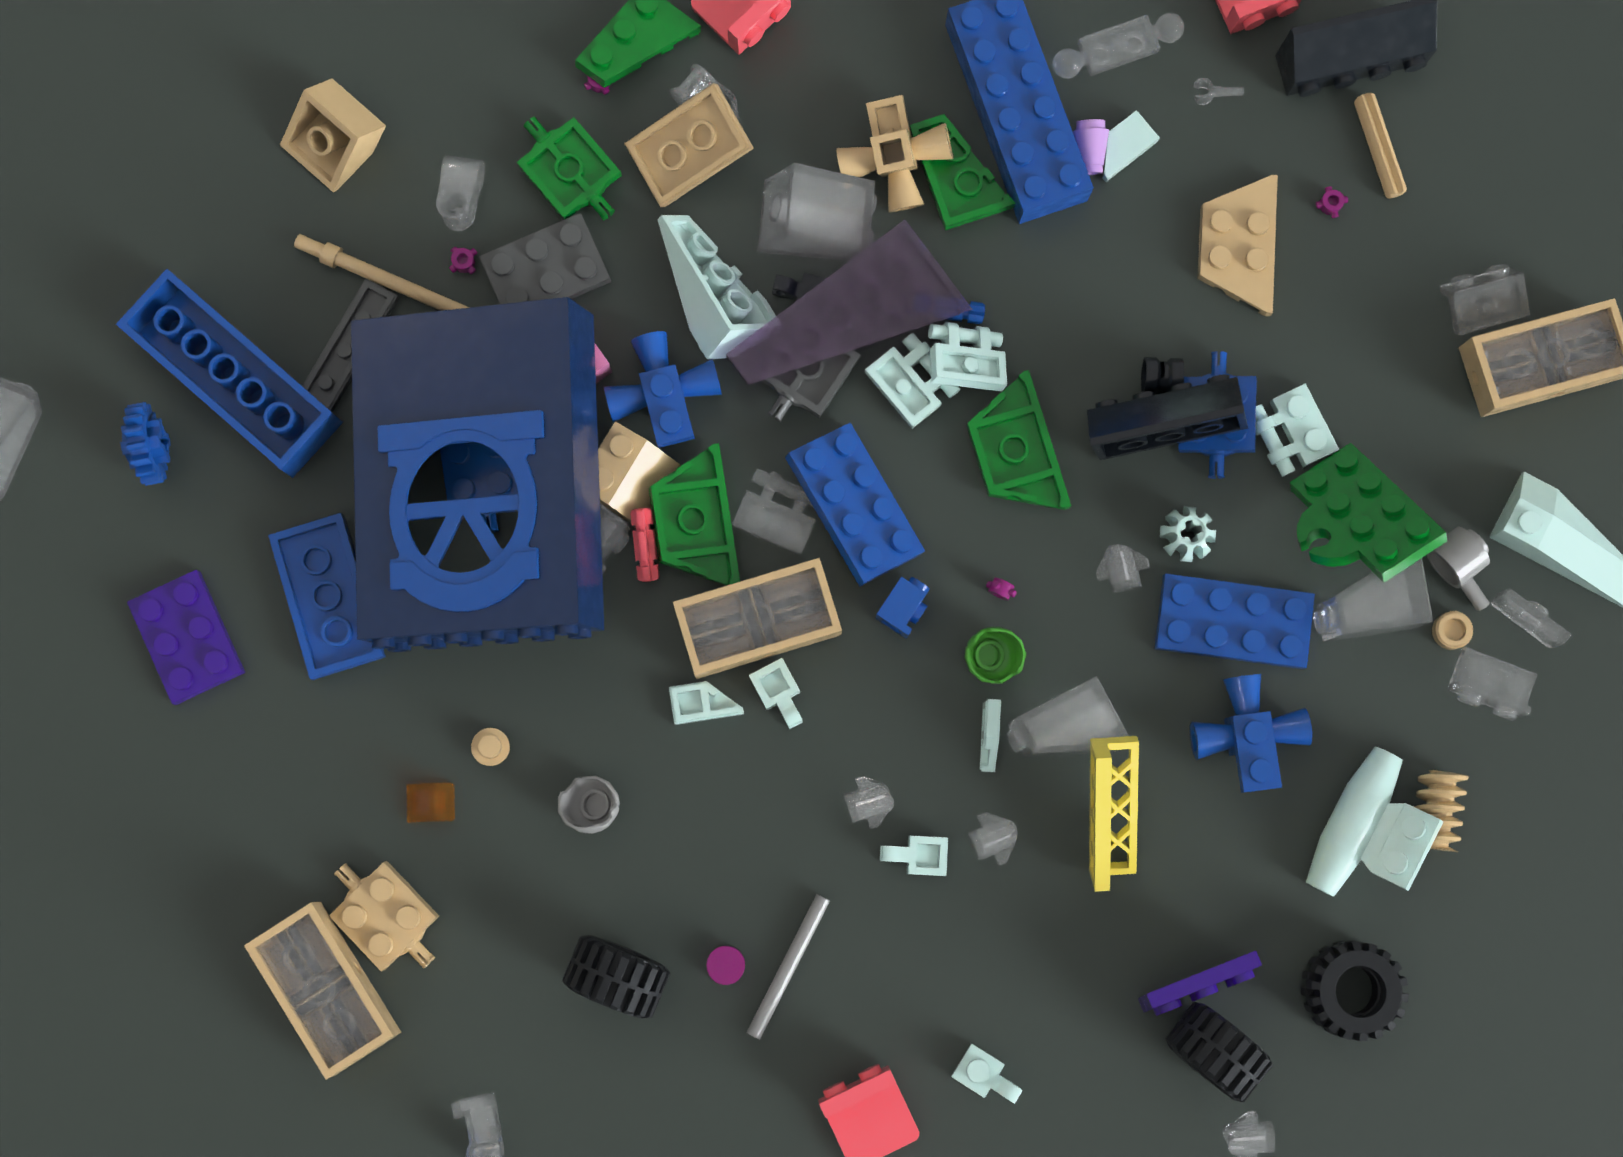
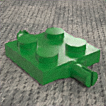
M536 117L530 118L531 124L527 120L523 127L537 142L529 153L517 161V165L561 218L565 220L581 208L589 205L594 208L603 221L608 219V214L611 217L615 209L609 205L602 194L608 186L622 176L621 171L575 117L571 118L560 128L549 132L545 130Z

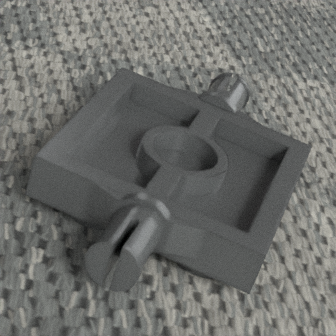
M837 310L826 328L814 325L800 315L796 317L757 374V379L773 388L779 396L767 413L772 419L775 416V420L781 422L791 405L802 407L817 418L821 417L861 356L846 346L839 337L845 325L850 321L846 314L842 317L843 312Z

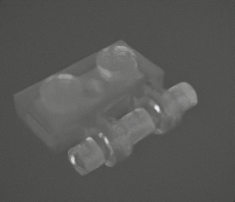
M757 468L751 482L764 487L762 494L759 496L746 490L732 522V527L801 556L816 522V519L804 515L803 512L806 506L814 507L802 487L782 479L783 475L771 471V473H767ZM777 492L795 500L792 509L772 501L775 493Z

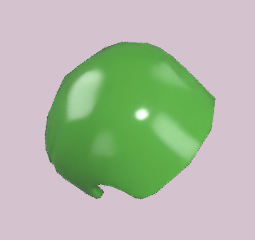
M987 627L981 629L969 639L965 647L964 658L969 672L978 680L992 684H1002L1022 671L1026 651L1022 640L1011 630L1002 627Z

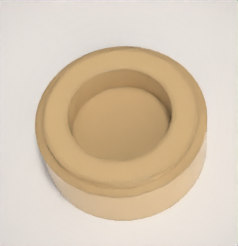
M1450 611L1436 618L1432 626V635L1435 642L1442 648L1455 650L1464 647L1470 642L1473 636V625L1465 614L1458 611Z

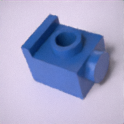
M901 577L876 614L875 619L907 639L912 631V628L907 626L910 621L916 625L928 607L922 601L930 588L914 577H911L909 581Z

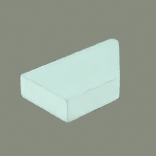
M1137 110L1109 131L1102 177L1105 182L1151 148L1160 138Z
M707 681L669 687L674 725L744 714L743 707Z
M987 699L982 707L981 772H995L1001 714V700Z

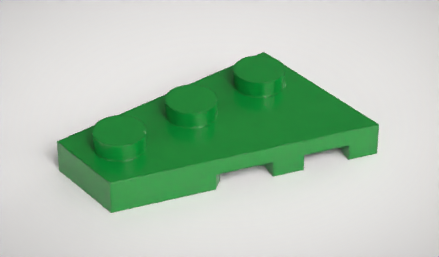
M628 0L577 57L575 67L605 88L639 69L643 62L659 53L663 55L672 50L673 45L687 37L691 39L701 33V25L667 0Z
M945 114L909 125L911 135L915 137L946 123L953 159L920 160L945 231L1015 207L1016 203L1008 193L1005 194L995 181L994 175L987 167L985 168L971 151L970 145Z

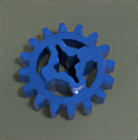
M142 402L127 405V408L124 409L126 416L123 417L125 425L121 426L122 442H120L122 453L126 456L130 469H135L136 477H140L141 484L148 486L163 483L167 479L165 471L168 470V466L166 463L171 461L169 455V446H171L169 434L166 433L161 418H156L155 411L152 412L150 404Z

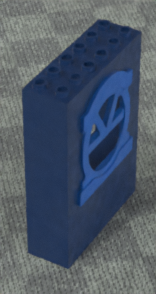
M569 297L351 320L357 640L372 642V648L388 649L389 652L411 651V646H424V649L447 648V643H459L460 647H477L483 645L482 641H495V644L519 643V638H532L534 642L554 641L555 635L568 636L569 639L592 638L591 631H604L594 315ZM475 442L491 448L509 466L518 489V494L408 504L410 487L422 464L433 453L450 444ZM518 512L513 535L506 547L502 549L482 515ZM465 517L489 557L490 563L477 570L464 573L443 570L439 566ZM445 518L428 553L423 555L411 536L409 521Z

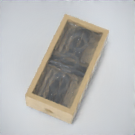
M1615 298L1474 336L1459 347V351L1480 416H1489L1623 379V321Z
M820 558L673 602L696 679L842 634V628Z
M322 902L309 903L244 945L326 1080L339 1074L402 1033L333 920L329 917Z

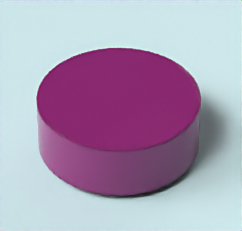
M727 945L720 946L709 955L706 964L707 972L710 978L718 984H733L744 973L745 959L737 948Z

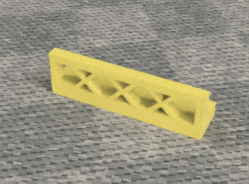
M1137 736L1090 739L1089 872L1095 892L1110 891V875L1136 874L1139 767V740ZM1129 749V758L1116 768L1112 764L1110 750ZM1128 770H1129V777H1127V776L1125 775V773H1126ZM1119 779L1128 786V791L1116 801L1111 797V786ZM1117 813H1120L1128 820V824L1116 834L1111 830V819ZM1117 845L1127 852V861L1111 862V851Z

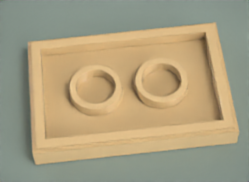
M715 83L624 143L660 207L668 206L754 149L720 87Z

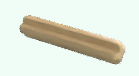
M1374 93L1362 94L1354 101V105L1385 196L1388 199L1399 197L1406 192L1407 187Z

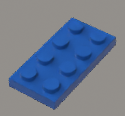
M851 423L789 452L785 456L786 461L859 587L925 552Z
M342 513L334 514L268 535L309 678L315 680L385 658L384 649L372 648V642L357 640L356 554L344 515Z
M1164 574L1154 649L1306 669L1315 594Z

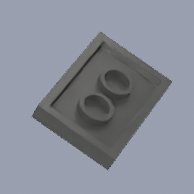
M581 213L479 256L500 304L562 297L573 299L611 283L610 276Z

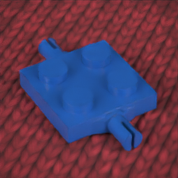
M1218 351L1211 352V374L1202 377H1184V383H1191L1193 387L1207 384V379L1211 377L1225 375L1227 352L1220 351L1219 366ZM1226 374L1230 378H1238L1248 429L1179 443L1178 450L1180 453H1200L1209 456L1208 478L1216 479V464L1218 479L1225 478L1224 456L1234 453H1255L1256 376H1233Z
M471 442L450 444L440 449L447 500L518 494L517 485L509 466L491 448L483 444ZM496 513L483 514L482 517L491 532H498Z

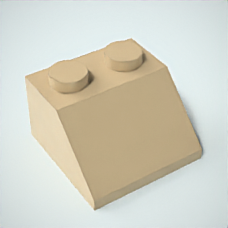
M331 78L304 89L280 146L332 192H335L372 155L386 125Z
M614 422L598 449L600 505L631 523V510L642 507L651 508L649 487L675 471L681 465L645 438Z

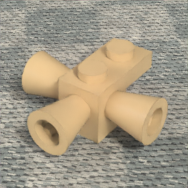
M903 95L866 103L873 137H870L872 147L836 149L838 165L844 184L877 170V174L881 177L888 176V213L924 205L910 171L918 169L917 160L953 159L946 123L912 137Z

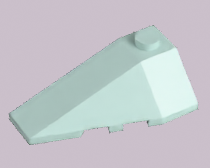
M661 215L659 217L658 224L689 330L706 359L734 358L782 331L783 326L767 300L758 290L752 294L739 280L742 273L735 265L729 267L716 255L718 247L689 215Z
M1522 472L1489 537L1623 608V555L1557 488L1526 472Z

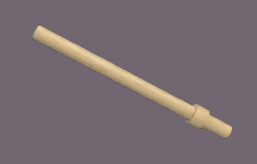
M299 234L294 242L295 248L318 257L319 262L331 268L341 267L437 310L470 308L343 253V248L330 242L323 244L302 234Z

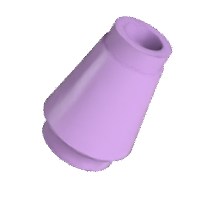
M1089 119L1077 121L1076 130L1073 131L1088 174H1102L1109 129H1106L1105 120Z

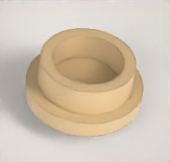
M485 728L474 736L471 743L472 754L483 765H498L509 754V739L499 729Z

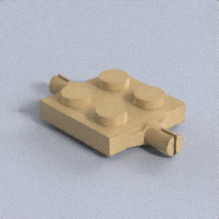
M388 861L383 862L370 876L360 879L347 863L339 868L340 870H337L334 875L349 889V892L344 901L329 917L381 972L386 970L399 956L408 952L423 969L426 968L436 957L424 947L420 940L423 938L426 929L439 915Z

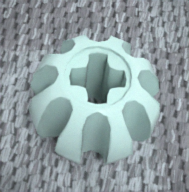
M1184 506L1183 516L1175 509L1165 516V520L1170 526H1160V538L1169 540L1170 544L1163 547V549L1170 556L1177 550L1180 553L1179 561L1192 562L1193 552L1199 559L1204 558L1211 552L1206 542H1215L1216 530H1209L1206 527V524L1213 521L1206 512L1199 518L1196 515V507ZM1184 529L1187 532L1193 531L1195 537L1191 540L1189 537L1183 538L1181 531Z

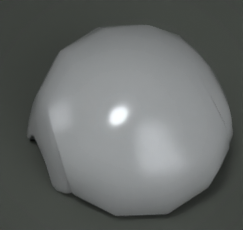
M596 775L575 778L565 791L560 792L558 796L559 815L567 826L580 833L594 834L606 829L619 812L620 801L618 793L609 781Z

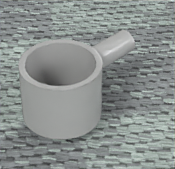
M1457 526L1447 534V542L1427 554V558L1442 579L1455 588L1461 587L1476 611L1483 610L1490 604L1473 579L1476 574L1490 564L1487 554L1489 552L1488 546L1475 531Z

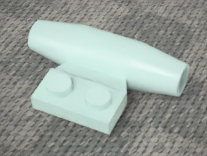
M1375 746L1344 788L1319 838L1307 876V884L1334 897L1362 860L1371 873L1409 891L1443 821L1407 803H1390L1403 762L1401 758Z

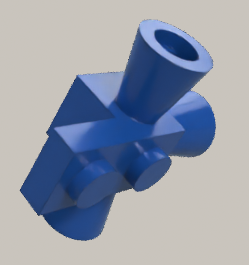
M650 332L632 339L631 344L645 372L639 373L641 385L603 386L612 422L614 423L648 407L658 448L695 439L684 397L722 395L713 359L678 375L676 365L669 366L667 332Z
M1261 674L1223 679L1236 715L1225 718L1224 724L1190 723V741L1195 759L1198 760L1228 749L1229 756H1236L1241 793L1282 788L1276 743L1309 746L1312 744V725L1307 709L1302 708L1272 718L1271 711L1259 712Z

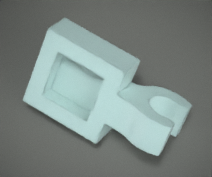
M783 658L749 675L766 710L777 705L789 729L803 723L791 699L799 694L800 690Z
M910 835L908 836V847L880 846V861L907 862L906 874L946 876L948 838Z
M972 1043L951 1075L952 1078L983 1098L986 1097L990 1089H993L1015 1104L1023 1091L1020 1087L999 1075L1005 1065L1004 1063Z

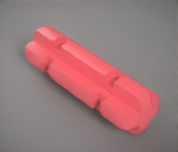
M646 507L631 510L630 515L632 526H636V530H633L632 533L635 561L640 563V565L636 566L637 579L642 582H651L658 580L660 576L659 565L654 563V560L658 559L655 528L651 529L650 524H654L653 511L651 508Z

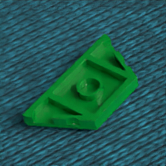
M1029 370L1023 371L1011 385L999 393L986 408L967 423L968 433L989 497L1066 510L1071 507L1070 499Z
M717 443L711 445L705 451L650 486L648 490L653 511L659 563L727 586L740 582L720 446Z

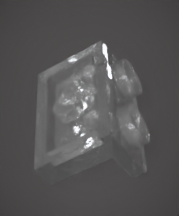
M1508 264L1490 266L1486 268V273L1476 276L1473 274L1458 275L1451 278V283L1440 286L1441 294L1449 298L1454 333L1458 335H1464L1530 316L1524 273L1509 267Z
M1464 647L1461 649L1447 690L1458 694L1457 700L1475 707H1479L1480 703L1494 708L1493 714L1515 721L1516 717L1530 715L1532 707L1527 706L1538 674Z

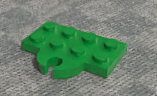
M1352 443L1341 448L1290 482L1291 491L1308 507L1302 513L1297 523V539L1301 551L1309 549L1310 544L1315 539L1326 538L1330 540L1326 545L1313 547L1309 551L1310 560L1316 564L1336 567L1361 560L1385 583L1447 542L1446 531Z

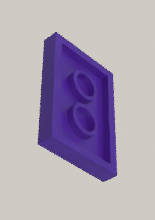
M194 570L127 601L172 704L178 705L245 673L200 571Z
M1255 950L1139 997L1138 1000L1144 1013L1153 1009L1155 1015L1158 1016L1183 1006L1180 998L1187 995L1194 1002L1219 992L1216 984L1225 981L1227 988L1254 978L1253 969L1262 966V963Z

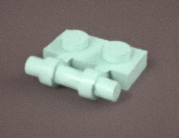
M945 322L943 325L930 324L928 337L941 340L942 342L935 343L930 349L932 383L1001 392L1007 386L1006 354L1004 351L991 350V346L1001 347L1003 342L1002 333L992 332L988 327L976 326L975 329L961 328L957 323ZM960 342L972 344L973 347L960 346Z
M911 333L902 341L910 351L909 354L903 358L898 350L892 347L867 367L865 373L911 429H913L941 406L940 400L934 395L935 391L941 388L949 398H952L961 389L959 386L932 383L931 379L924 383L912 367L920 363L931 376V347L926 341L922 343L914 333Z
M1306 383L1273 398L1269 402L1275 412L1272 416L1268 417L1262 404L1256 406V435H1261L1270 452L1267 457L1271 465L1276 464L1282 477L1296 471L1290 460V457L1294 455L1298 457L1304 468L1339 450ZM1280 425L1290 442L1289 445L1284 447L1274 429Z

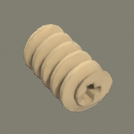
M1429 770V774L1418 776V782L1427 786L1428 789L1416 791V797L1425 801L1426 804L1414 807L1443 821L1430 849L1458 852L1449 847V843L1461 841V836L1451 832V828L1462 826L1463 821L1453 817V813L1465 810V806L1455 802L1454 799L1455 797L1467 795V791L1456 786V783L1468 780L1469 776L1453 772Z

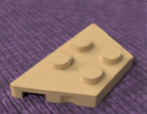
M1270 175L1205 202L1200 208L1198 279L1211 287L1222 289L1227 296L1238 302L1242 300L1258 309L1259 314L1269 317L1273 313L1278 175Z

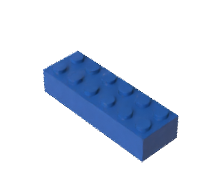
M972 0L948 8L945 26L1006 191L1016 203L1013 209L1018 223L1022 224L1087 202L1094 187L1024 1Z
M168 269L159 276L116 323L120 329L272 463L292 478L343 423V421Z

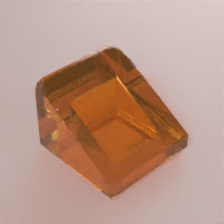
M453 783L407 785V823L447 822L455 819Z

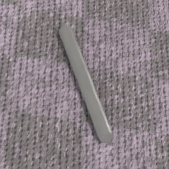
M816 894L746 1032L759 1040L761 1039L830 900Z

